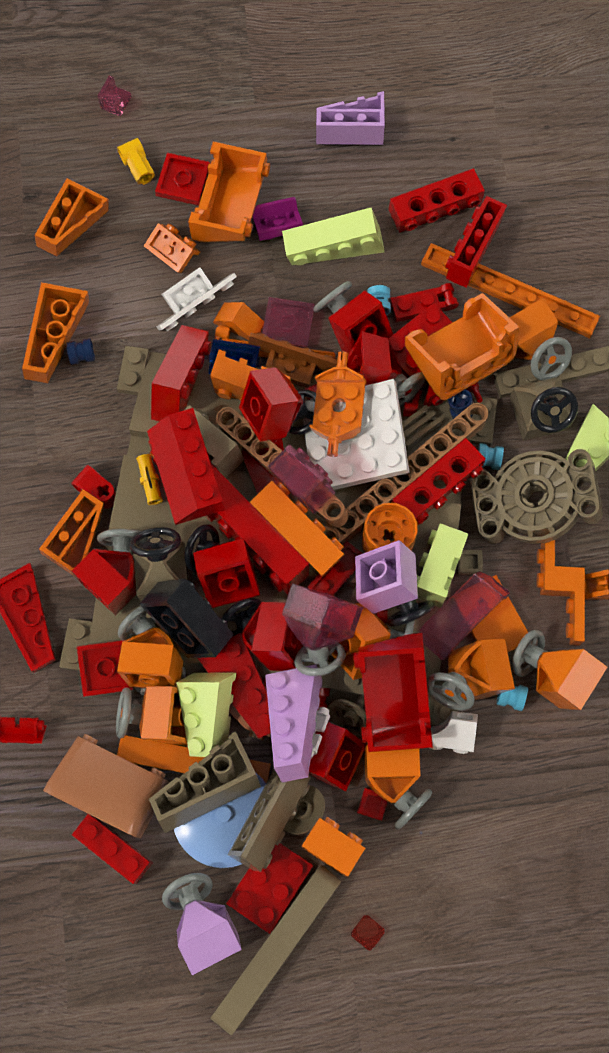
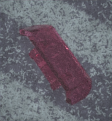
M480 571L476 572L422 626L419 633L423 634V644L441 660L447 659L453 649L502 600L506 599L510 592L491 576Z

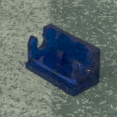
M213 339L209 355V374L212 372L219 350L225 351V357L239 362L240 358L248 360L246 365L258 369L260 346Z

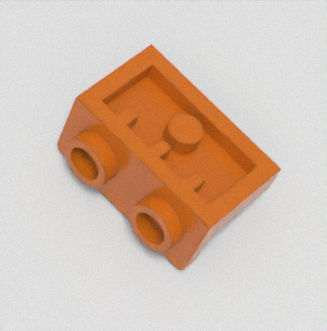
M158 223L144 244V247L176 272L182 273L192 256L199 255L201 251L195 247L197 244L186 236L185 238L181 237L178 234L179 230L170 223L167 226Z

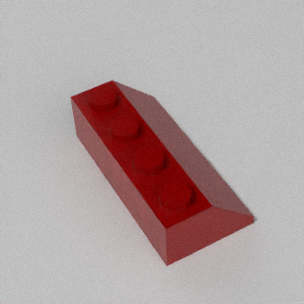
M190 408L166 416L150 428L147 433L175 525L224 511L223 501L194 409Z

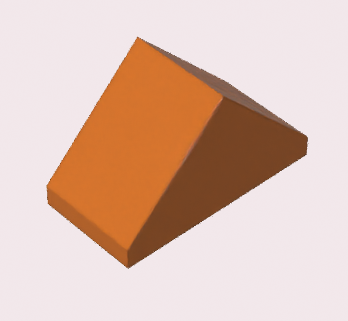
M224 302L213 321L218 326L229 327L231 332L249 340L251 332L260 333L265 325V322L244 302Z
M609 569L585 574V600L609 599Z

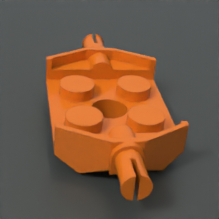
M341 351L338 352L336 367L315 376L317 390L313 425H310V428L314 433L328 440L327 456L330 457L338 456L339 443L343 440L351 439L361 432L366 380L364 376L347 367L348 353L344 351L343 354ZM337 403H346V407L343 411H334V407Z

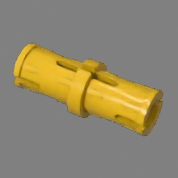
M151 454L138 456L136 459L141 474L140 484L144 486L147 504L157 505L163 502L158 485L160 478L155 473ZM147 471H149L152 488L150 487Z

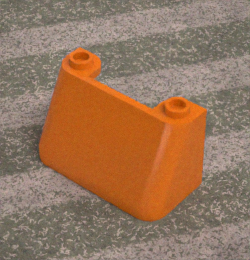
M213 141L210 154H213L214 159L208 165L209 174L198 208H195L194 212H191L188 221L191 239L198 242L245 241L246 237L250 238L253 224L251 220L263 179L269 175L270 163H267V153Z
M481 293L467 300L464 305L462 318L430 336H427V333L422 329L414 330L405 336V346L434 393L440 399L447 400L513 360L517 352L519 326L487 296Z

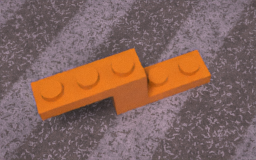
M555 540L541 543V549L537 550V564H541V573H537V588H540V595L570 597L566 601V613L570 614V623L566 624V638H570V645L580 646L585 642V568L555 566Z

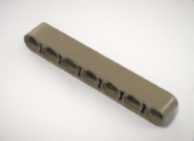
M322 865L318 867L210 1019L232 1036L341 883L339 878Z

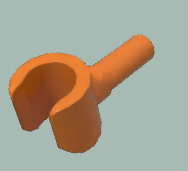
M220 325L216 328L215 338L209 353L210 356L213 355L222 338L229 339L231 333L229 327Z

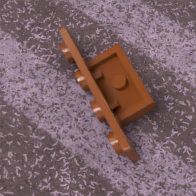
M251 332L249 336V347L270 353L266 368H278L283 374L290 376L291 383L305 388L309 387L315 368L327 371L337 365V359L331 355L314 353L309 348H299L284 340L277 341L263 333L256 334Z

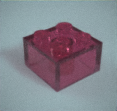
M289 444L267 466L276 479L313 514L335 494L331 487L333 481L328 477V473L319 464L314 465L310 457L300 447L295 450Z

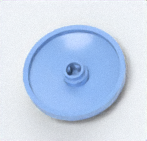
M257 773L256 775L261 787L174 829L180 845L192 858L200 863L217 868H229L242 864L228 856V853L266 785Z

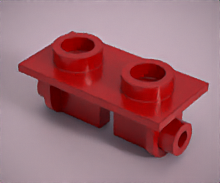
M0 716V742L42 744L47 725H44V720H40L39 717L20 718L19 724H16L15 717Z

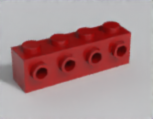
M486 196L481 207H476L471 218L473 219L472 223L468 222L463 232L464 238H459L455 246V255H450L445 268L448 269L447 280L465 288L468 287L501 224L507 207L506 204Z

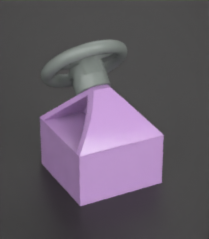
M203 873L188 874L176 879L165 889L162 895V902L165 907L184 911L177 928V942L192 975L242 950L238 932L225 905L203 901L210 894L213 887L211 878ZM187 883H190L189 885L183 887L182 889L176 890V889L179 888L180 886H182V885H184V884H187ZM202 883H204L205 886L203 890L199 893L198 887ZM179 898L180 902H174L170 899Z

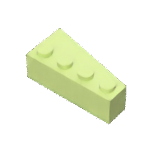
M372 207L282 231L286 256L292 265H304L306 263L385 252L380 226Z

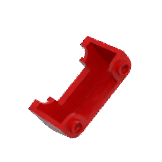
M411 633L360 646L358 652L354 653L355 669L360 668L362 674L366 727H361L362 742H368V752L433 748L423 634Z

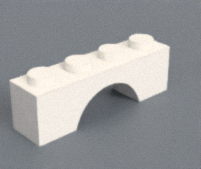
M452 711L443 723L431 727L433 748L430 749L441 750L442 748H448L461 754L468 753V751L474 752L478 714Z

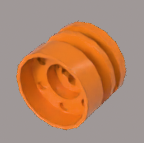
M383 503L373 508L368 513L364 523L362 535L364 553L399 540L412 551L418 532L417 521L413 513L405 506L397 503Z

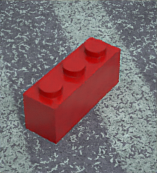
M90 814L86 815L72 833L73 837L132 884H137L153 864L150 859L111 828Z

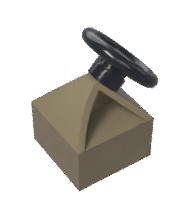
M560 376L514 387L510 395V401L523 441L569 430L578 413L577 398L573 392L563 387Z
M154 527L143 530L132 537L129 547L134 553L136 591L140 602L157 582L178 579L189 580V572L184 558L186 546L184 541H181V536L176 530L166 527ZM160 535H168L173 538V541L163 540ZM151 536L146 542L137 545L140 540Z

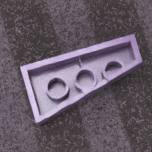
M315 664L306 667L317 668V665ZM297 668L267 674L265 676L274 769L281 782L308 778L313 748L312 738L316 728V711L319 708L320 688H322L323 679L321 676L304 675Z

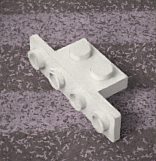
M196 269L161 294L175 314L156 327L158 330L165 328L166 331H169L178 324L176 321L183 315L187 318L196 312L195 306L199 303L207 304L215 298L214 293L221 289L223 292L234 285L232 280L237 276L235 273L230 274L212 286L202 269Z

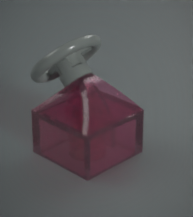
M292 583L282 615L292 632L303 644L294 660L297 670L308 676H322L339 668L346 657L345 649L339 642L353 638L363 607L328 593ZM336 650L338 652L337 658L328 665V656ZM302 662H314L319 664L320 668H309L304 666Z

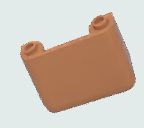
M84 734L83 738L78 736L43 791L129 835L141 839L154 814L149 798L169 783V781L164 779L166 774L153 767L151 771H147L97 746L98 740L87 734Z

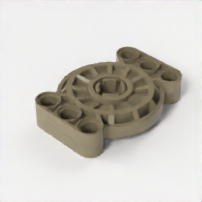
M583 449L574 450L567 460L547 451L526 452L506 462L497 472L495 478L489 472L483 471L475 479L472 478L471 481L478 530L491 544L500 543L506 533L520 542L531 544L547 543L566 534L576 524L579 517L585 523L595 524L603 516L595 465L590 454ZM579 460H587L583 467H576ZM489 480V485L486 488L481 489V484L484 481ZM583 483H591V487L588 490H580ZM542 491L545 494L538 502L539 506L529 502V498L534 492ZM489 503H493L492 509L484 512V507ZM588 506L596 507L592 514H584V510ZM497 526L494 534L487 535L490 527Z

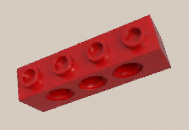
M473 168L390 198L389 212L399 233L405 230L412 231L424 223L430 224L446 215L453 216L465 208L477 207L482 203L485 190ZM434 201H439L441 204H436ZM412 209H419V210H421V211L416 212V211H413Z
M465 438L394 497L391 503L400 504L410 510L419 526L429 517L427 513L433 508L436 510L440 509L448 501L446 499L447 496L452 492L457 494L466 486L464 483L470 477L475 479L483 472L486 458ZM452 466H461L464 472L456 473L453 471ZM442 481L446 487L439 489L434 486L433 482ZM423 496L428 502L426 504H419L415 498Z

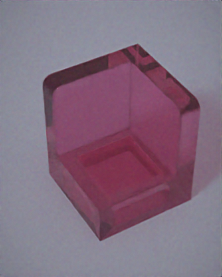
M110 75L98 94L101 109L120 117L132 97L130 92L116 87L114 77Z

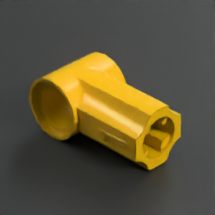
M136 138L118 146L117 150L125 166L128 165L137 184L145 185L151 182L155 174L146 159V154L140 140Z

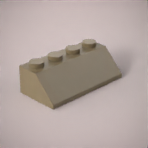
M274 769L231 847L228 856L254 871L261 872L262 869H266L271 862L272 854L270 853L275 844L278 845L285 835L283 829L287 821L290 822L297 812V807H295L297 802L309 790L310 785L308 782L311 777L308 775V778L281 782Z

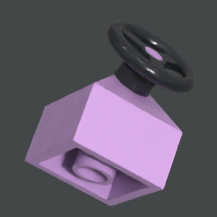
M400 540L355 556L356 600L373 614L396 606L400 611L387 619L388 626L395 627L409 623L433 610L434 603L432 601L416 602L418 591L415 554Z

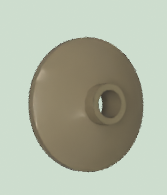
M310 785L306 795L299 799L295 806L297 807V812L290 822L287 821L284 830L294 835L304 834L313 829L319 818L322 819L325 811V799L316 787Z

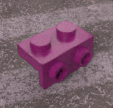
M295 197L255 206L253 221L259 241L283 236L282 231L303 226Z

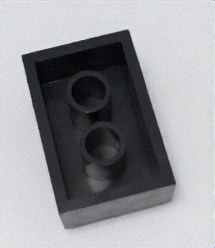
M178 579L157 582L140 602L143 609L187 658L216 657L234 635L228 628L227 622L217 616L212 610V605L198 594L195 585L189 580Z

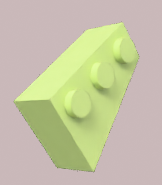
M592 404L565 459L567 460L569 455L576 449L586 450L590 454L597 471L609 459V418ZM579 460L576 467H583L587 460Z
M441 523L437 531L432 529L427 542L432 545L430 552L423 553L419 566L423 567L421 576L417 575V600L432 601L434 606L442 607L468 533Z

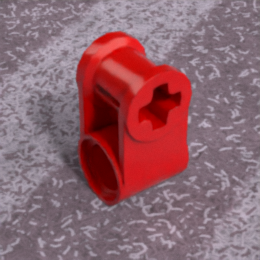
M86 465L71 484L79 492L85 490L100 500L104 505V509L113 508L116 496L113 485L92 467Z

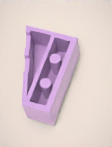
M384 91L378 92L375 97L365 99L362 96L358 97L355 102L345 104L342 101L317 108L316 144L383 145L385 128Z

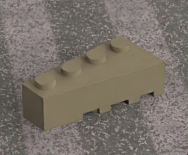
M236 731L229 735V739L222 745H217L210 750V754L203 760L191 765L188 768L189 771L180 778L176 777L149 798L164 833L261 787Z

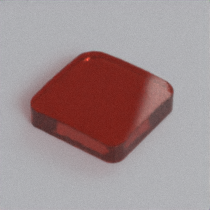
M364 915L352 930L351 936L370 951L384 935L385 930L370 916Z

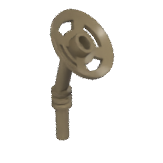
M359 694L355 704L344 699L332 701L327 708L331 723L348 730L362 740L361 727H366L364 695ZM336 706H337V707H340V708H339V716H340V717H338V715H337V713H336ZM348 726L358 727V728H359V731L353 730V729L349 728Z

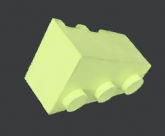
M192 673L176 682L189 756L206 757L215 746H220L229 739L231 722L229 708L230 704L233 703L234 695L231 694L232 683L236 679V673Z

